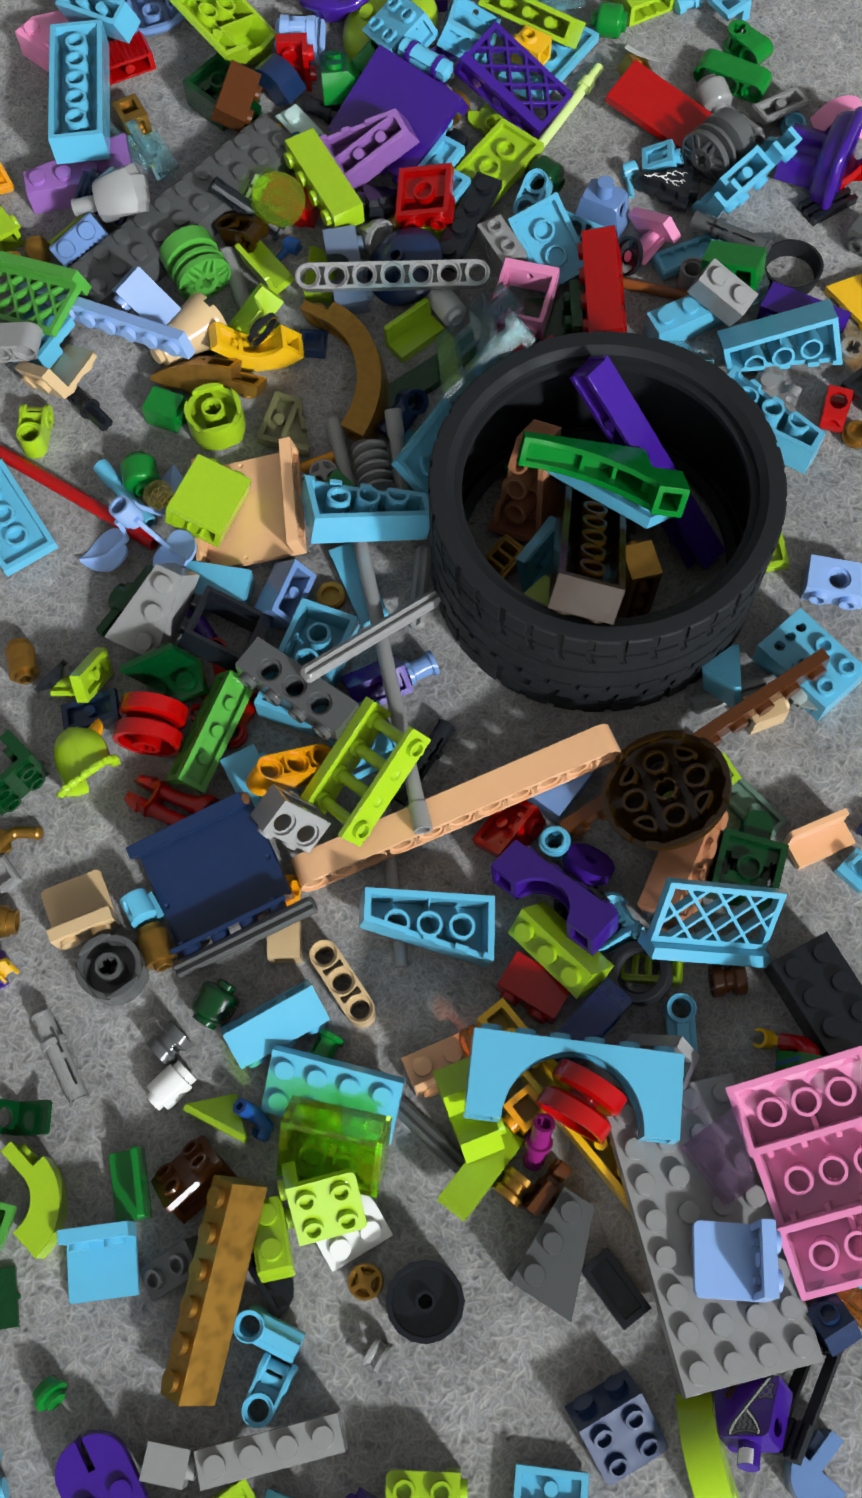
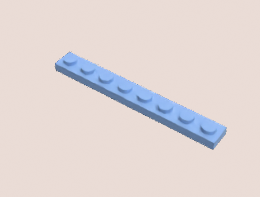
M27 281L17 285L16 289L19 291L27 287ZM45 286L36 291L37 297L48 292V288ZM65 292L57 296V302L64 300L68 293ZM29 295L21 299V301L26 304L31 300V296ZM79 296L68 316L72 317L73 321L82 323L88 328L92 329L94 327L103 330L109 335L123 337L129 342L135 341L146 345L150 349L154 350L156 348L165 351L173 357L179 356L189 360L196 352L185 331ZM51 300L42 305L51 307Z

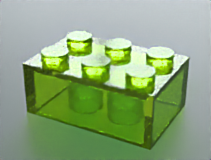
M292 1095L280 1122L277 1176L283 1177L281 1164L295 1161L300 1181L350 1168L355 1172L360 1194L377 1198L387 1167L392 1117Z

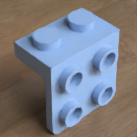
M760 1219L751 1224L704 1220L694 1222L692 1225L693 1292L695 1296L706 1299L764 1303L779 1299L784 1286V1277L782 1270L778 1269V1254L781 1251L782 1238L780 1231L776 1230V1220Z

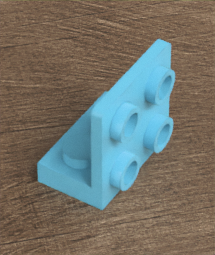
M388 0L362 29L364 34L378 46L382 45L397 56L399 44L405 37L418 40L421 45L428 47L440 34L427 14L411 0Z
M120 1221L57 1230V1244L67 1246L70 1304L139 1295L140 1282L136 1222Z

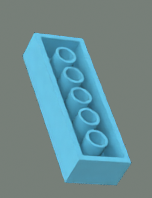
M102 19L50 24L48 140L57 164L110 159L109 43Z

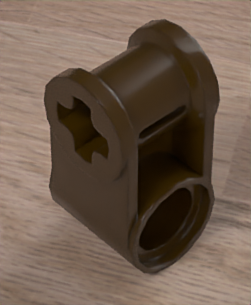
M228 213L218 218L215 222L225 247L230 246L235 249L234 245L239 243L247 253L254 252L259 240L269 234V227L266 222L255 215L247 216Z

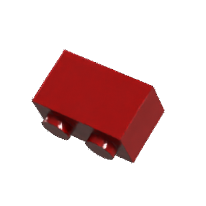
M519 951L514 955L497 983L496 988L500 992V998L503 997L511 1006L516 1007L517 1004H520L529 1010L527 1014L541 1024H545L546 1021L553 1024L571 994L541 964Z

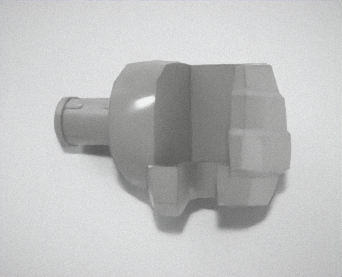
M135 163L119 168L116 166L108 168L93 181V195L71 199L74 215L79 217L88 212H98L102 221L109 223L118 220L120 217L149 212L150 196L146 175L141 174Z

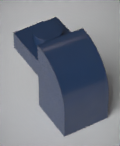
M271 53L254 68V71L262 74L259 85L267 90L276 106L291 104L307 89L294 67L278 54Z

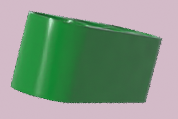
M712 48L704 52L693 71V77L697 83L703 77L710 74L724 77L732 96L753 104L761 101L772 81V74L767 68Z

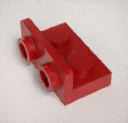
M307 32L275 34L277 54L285 58L294 67L302 81H306L307 92H312V82L317 81L316 65H311L310 62L314 61L313 44H308Z
M524 800L490 815L472 838V841L476 847L498 858L515 840L524 846L530 845L541 834L543 827L546 825V820L536 805Z

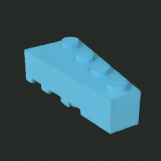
M830 299L717 331L721 356L727 373L730 372L734 364L742 372L762 371L765 367L778 366L779 369H790L791 365L806 364L807 367H817L819 363L831 362L832 365H843L838 316Z
M734 364L727 375L733 378L748 393V397L756 402L765 415V419L769 422L776 436L777 447L781 449L784 465L805 474L816 457L826 433L799 412L788 410L784 406L783 400L776 395L772 398L761 389L762 385L755 379L748 380L741 374L742 370Z
M304 475L301 504L311 544L427 539L430 528L427 493L390 487L386 491H381L372 487L371 484L360 483V487L342 485V480L330 479L328 483L315 481V476Z
M365 887L360 895L359 928L486 968L494 961L495 896Z

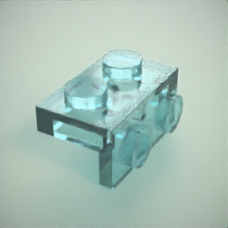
M135 119L125 123L130 135L126 136L134 152L139 150L138 158L144 169L150 168L157 181L179 169L178 163L157 130L144 135Z

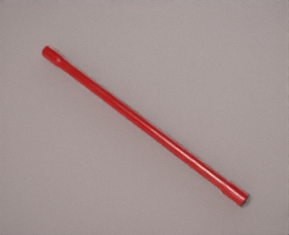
M0 444V459L5 464L119 529L114 524L116 519L109 513L108 506ZM141 527L136 529L125 528L130 538L150 550L158 547L159 542Z

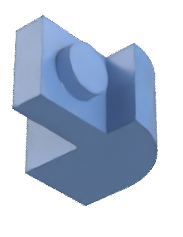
M825 1427L821 1431L818 1429L814 1430L801 1466L784 1459V1480L793 1498L845 1497L846 1493L822 1472L844 1442L832 1430Z

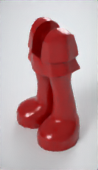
M139 774L134 782L145 789V791L152 793L150 798L147 800L131 791H127L124 797L126 804L135 813L140 812L144 817L154 818L168 826L188 816L163 806L164 801L170 802L191 814L219 801L218 798L212 795L193 796L178 791L167 785L166 781H158L157 777Z

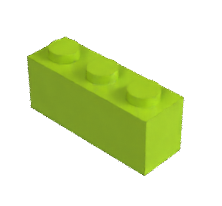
M545 901L522 908L508 931V934L576 999L598 990L614 966L599 951L592 956L567 937L566 920Z

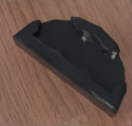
M252 1253L248 1270L273 1315L280 1319L288 1311L294 1298V1279L289 1277L261 1283L256 1271L254 1253Z

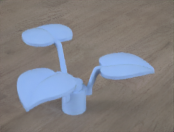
M172 465L162 477L159 486L151 493L147 506L139 504L134 499L130 500L125 495L116 497L109 506V513L116 519L114 524L119 529L112 528L104 532L94 542L88 552L78 558L79 561L89 569L97 572H108L116 569L123 563L129 553L128 547L125 545L129 541L125 528L136 529L141 527L162 545L153 557L154 567L156 564L176 563L183 567L187 566V563L194 558L197 550V543L193 535L186 530L178 529L173 531L167 541H165L143 522L144 516L142 511L157 516H162L164 511L166 512L167 505L184 478L177 467ZM163 487L168 488L171 492V497L167 495L164 496L166 498L161 499L163 500L162 504L165 505L160 507V501L157 504V507L160 508L152 506L151 497L157 489L162 488L160 494H163L165 491Z

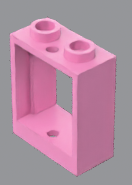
M506 257L488 311L489 329L500 333H513L517 331L525 338L542 340L559 288L560 268ZM510 285L547 292L539 318L502 311Z

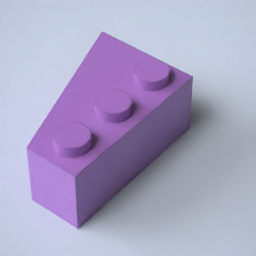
M396 108L365 119V122L359 125L343 127L340 132L327 136L325 134L319 136L355 191L420 142L408 120Z

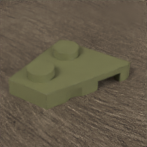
M275 391L256 436L257 443L279 449V439L290 437L299 450V455L309 457L310 448L302 398Z

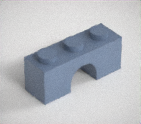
M355 225L322 230L327 262L366 261L360 258V252H364L362 235H356ZM366 269L361 270L357 275V280L365 284L364 277H369L368 270ZM344 277L331 280V283L340 284L343 282ZM372 291L332 292L334 302L342 305L354 315L369 313L368 303L373 302Z

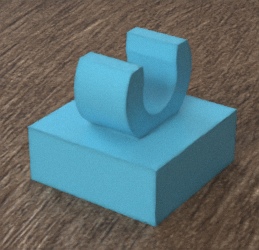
M856 848L834 873L858 894L862 891V851Z

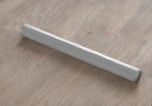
M435 590L426 592L306 663L300 670V676L307 683L315 681L438 607L441 602L439 595Z

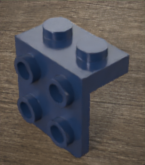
M626 1369L610 1376L605 1382L589 1392L579 1395L573 1402L565 1406L569 1417L607 1485H614L663 1454L668 1448V1443L642 1392Z

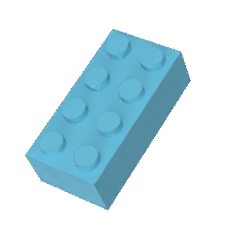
M302 598L278 650L303 666L359 633V619L357 616ZM348 661L320 678L336 688ZM269 672L265 679H273L278 673ZM295 688L290 691L289 695L298 696L303 692V689ZM259 690L254 701L259 717L315 736L316 733L313 731V726L305 721L303 723L297 722L288 714V709L280 704L277 707L272 705L263 697L264 693ZM319 705L314 709V712L323 713L327 710L328 706Z

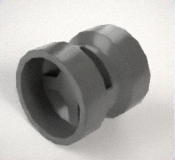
M172 1020L163 1027L162 1034L152 1036L146 1042L148 1047L166 1066L176 1060V1055L179 1051H186L193 1045Z

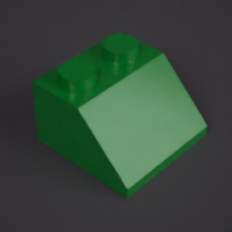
M332 50L326 52L325 55H321V77L325 106L342 105L361 75L354 66L352 58L347 53Z

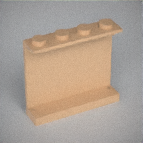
M291 438L279 439V453L223 465L231 470L240 471L246 477L252 479L249 494L219 548L195 537L197 550L194 561L239 568L307 553L305 521L301 504L299 450Z

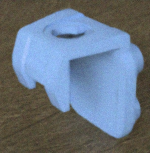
M280 14V18H277L275 22V31L278 34L307 32L308 44H313L314 61L310 62L313 65H320L321 55L325 54V20L316 17V15L289 16ZM276 41L274 43L275 54H277Z

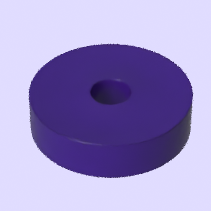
M576 843L570 845L562 860L564 868L570 875L583 883L593 886L606 885L615 871L613 861L604 852L587 844Z

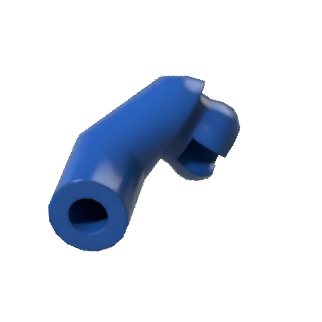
M239 1098L235 1101L233 1112L256 1125L252 1131L254 1138L267 1142L271 1132L274 1133V1123L253 1103L244 1098Z

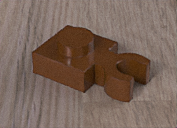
M556 1158L547 1169L546 1174L543 1177H539L533 1184L535 1186L533 1191L526 1193L522 1198L521 1207L535 1217H538L540 1213L545 1214L555 1203L556 1198L554 1196L559 1190L557 1187L569 1176L572 1169L565 1162L559 1161Z

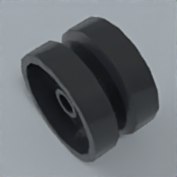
M420 1260L407 1264L395 1274L388 1286L385 1303L388 1318L397 1333L410 1342L430 1344L442 1341L455 1330L463 1315L465 1299L462 1285L453 1271L440 1262ZM423 1294H428L432 1298V1305L428 1309H423L419 1305V1298Z

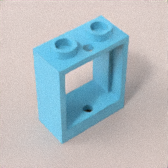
M452 0L445 14L436 45L460 58L465 51L468 52L495 21L500 25L501 17L471 0ZM477 9L479 13L475 14L473 10ZM495 33L490 37L491 46L495 45L497 37ZM475 53L472 56L480 64H486L487 62L486 53Z

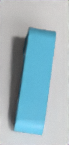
M535 168L526 174L513 205L515 215L521 212L525 206L534 205L551 195L553 184L545 171ZM544 179L543 187L539 190H533L535 181ZM566 211L573 226H582L581 231L604 227ZM580 232V234L578 235V237H579L580 241L582 242V235H581V232Z

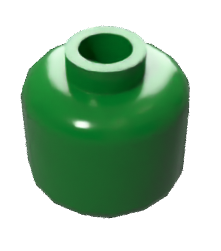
M600 2L597 10H592L590 27H595V31L599 33V38L618 39L621 33L626 32L628 11H625L622 3Z
M134 451L127 454L121 461L119 469L123 486L127 491L137 496H147L159 486L160 475L157 463L151 455L143 451Z

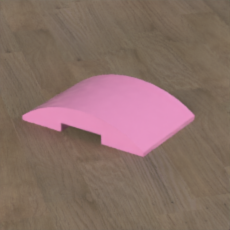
M862 1045L726 1087L725 1089L749 1156L753 1157L776 1220V1230H779L781 1233L782 1248L801 1301L862 1286Z

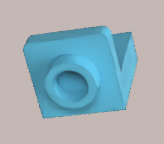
M672 139L642 148V171L644 173L661 172L670 168L679 169L684 164L681 148H676Z

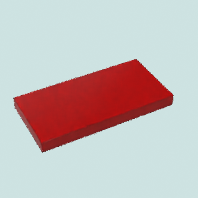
M637 60L633 61L605 98L606 103L660 141L672 139L676 148H681V150L683 140L687 134L698 125L703 124L705 119L712 114Z

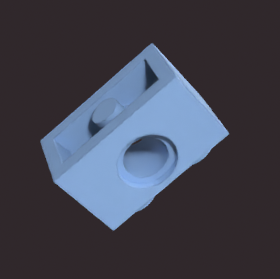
M811 554L805 567L801 599L809 600L812 604L816 605L826 603L839 605L844 610L861 609L862 563ZM830 582H835L840 587H835Z

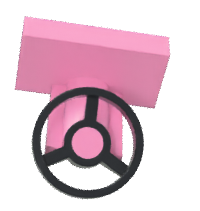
M633 207L627 214L637 232L643 236L640 240L633 236H625L619 241L621 250L624 243L630 240L629 248H626L623 252L622 263L631 265L633 268L626 273L623 272V276H631L637 272L640 265L645 266L665 242L675 244L681 234L670 215Z

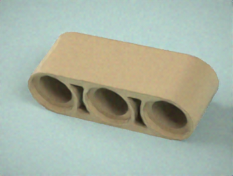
M319 940L315 942L309 951V957L314 969L348 1021L356 1028L369 1027L376 1018V1009L367 991L332 941ZM323 951H330L334 954L332 961L328 964L317 962L318 955ZM347 977L352 981L350 988L345 991H338L334 988L335 982L339 978ZM359 1004H365L370 1008L368 1015L362 1019L352 1016L353 1008Z

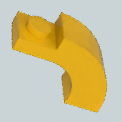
M217 321L208 326L210 350L227 358L242 360L241 370L257 372L281 369L304 358L302 334L282 324L273 329L270 335L254 348L247 343L249 334L246 335Z

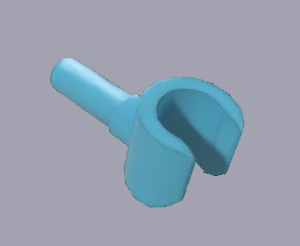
M635 160L623 163L620 173L627 185L628 198L635 197L632 177L638 175L639 172Z

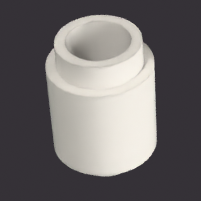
M430 291L428 299L430 300L431 308L445 326L460 324L465 317L466 307L454 291Z
M178 1060L173 1066L169 1064L146 1086L150 1091L146 1097L159 1111L163 1107L170 1111L193 1088L191 1085L197 1079Z

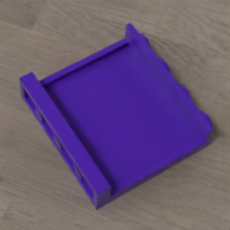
M379 45L327 130L334 134L340 132L343 127L364 123L365 119L396 108L408 120L420 141L380 172L383 176L386 173L392 175V181L398 185L399 168L418 166L443 135L456 113L463 117L469 106L460 95L382 45Z

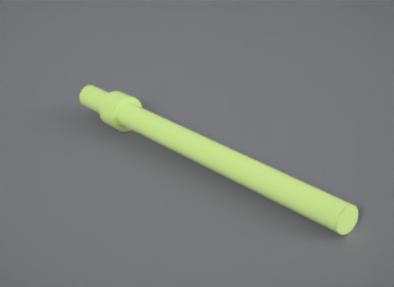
M596 63L587 75H583L577 83V89L574 91L572 98L538 138V140L544 143V148L584 95H588L595 87V81L604 70L600 63Z

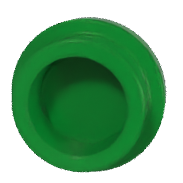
M51 1375L35 1388L32 1398L35 1400L34 1406L39 1412L52 1411L64 1401L66 1397L65 1392L68 1387L64 1379H58L55 1375Z

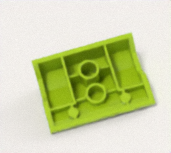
M169 0L225 60H234L238 63L254 65L270 55L276 41L275 34L278 33L246 0Z

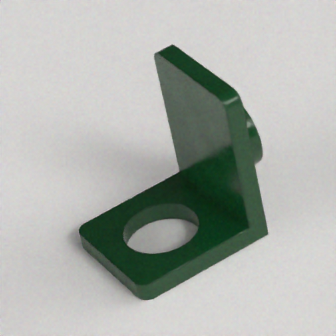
M0 1099V1110L5 1107L10 1114L8 1124L5 1127L0 1125V1135L34 1136L49 1134L52 1113L51 1100L20 1102Z

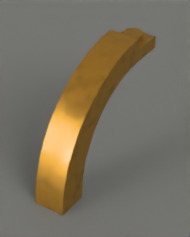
M305 300L300 310L307 323L320 330H326L328 334L339 339L352 351L357 369L355 394L340 426L346 436L355 442L361 439H377L380 432L377 427L384 419V410L387 409L388 379L383 359L364 324L342 305L333 301L330 307L327 308L321 303L314 304Z

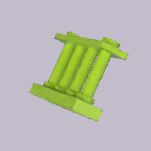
M367 696L300 796V798L316 805L324 814L329 812L343 823L344 826L338 833V836L359 847L362 846L370 835L372 829L431 741L430 738L411 726L403 733L387 722L392 712ZM379 732L397 744L387 760L369 748ZM362 758L379 770L369 787L352 775ZM344 785L361 797L352 813H349L334 801Z

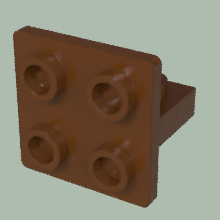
M201 1135L199 1138L188 1142L182 1149L181 1154L173 1161L162 1165L155 1173L151 1183L164 1209L168 1213L173 1212L185 1224L207 1204V1193L211 1187L214 1175L237 1177V1175L213 1149L209 1140L204 1135Z

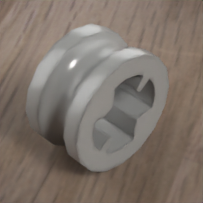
M849 336L842 340L843 363L853 365L861 360L862 340L860 338ZM847 347H850V350L854 348L856 353L853 354V351L849 353L846 351Z
M377 1335L361 1362L364 1366L367 1364L371 1365L372 1371L375 1374L393 1346L390 1342L384 1344L380 1335Z

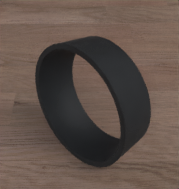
M786 239L773 244L766 256L765 272L762 277L767 289H770L773 281L777 282L768 273L766 268L768 264L776 258L792 256L805 261L811 267L814 280L803 286L788 287L805 294L811 292L821 277L824 268L823 259L818 250L809 243L796 239Z

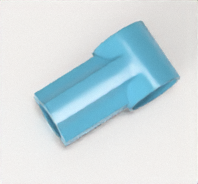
M674 994L663 1005L662 1012L666 1023V1035L683 1036L698 1053L695 1022L696 1002L688 994ZM673 1002H682L687 1007L685 1018H678L672 1013L671 1007Z
M257 1304L247 1306L237 1315L233 1329L236 1338L240 1342L252 1343L290 1364L293 1363L306 1335V1332L269 1314L263 1306ZM246 1315H252L258 1319L260 1323L258 1332H250L245 1328L244 1317Z

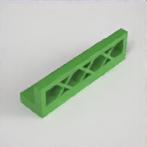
M228 670L216 675L209 693L206 695L182 744L181 752L177 755L165 779L167 783L171 785L182 784L199 794L206 792L254 689L247 688L238 680V673Z

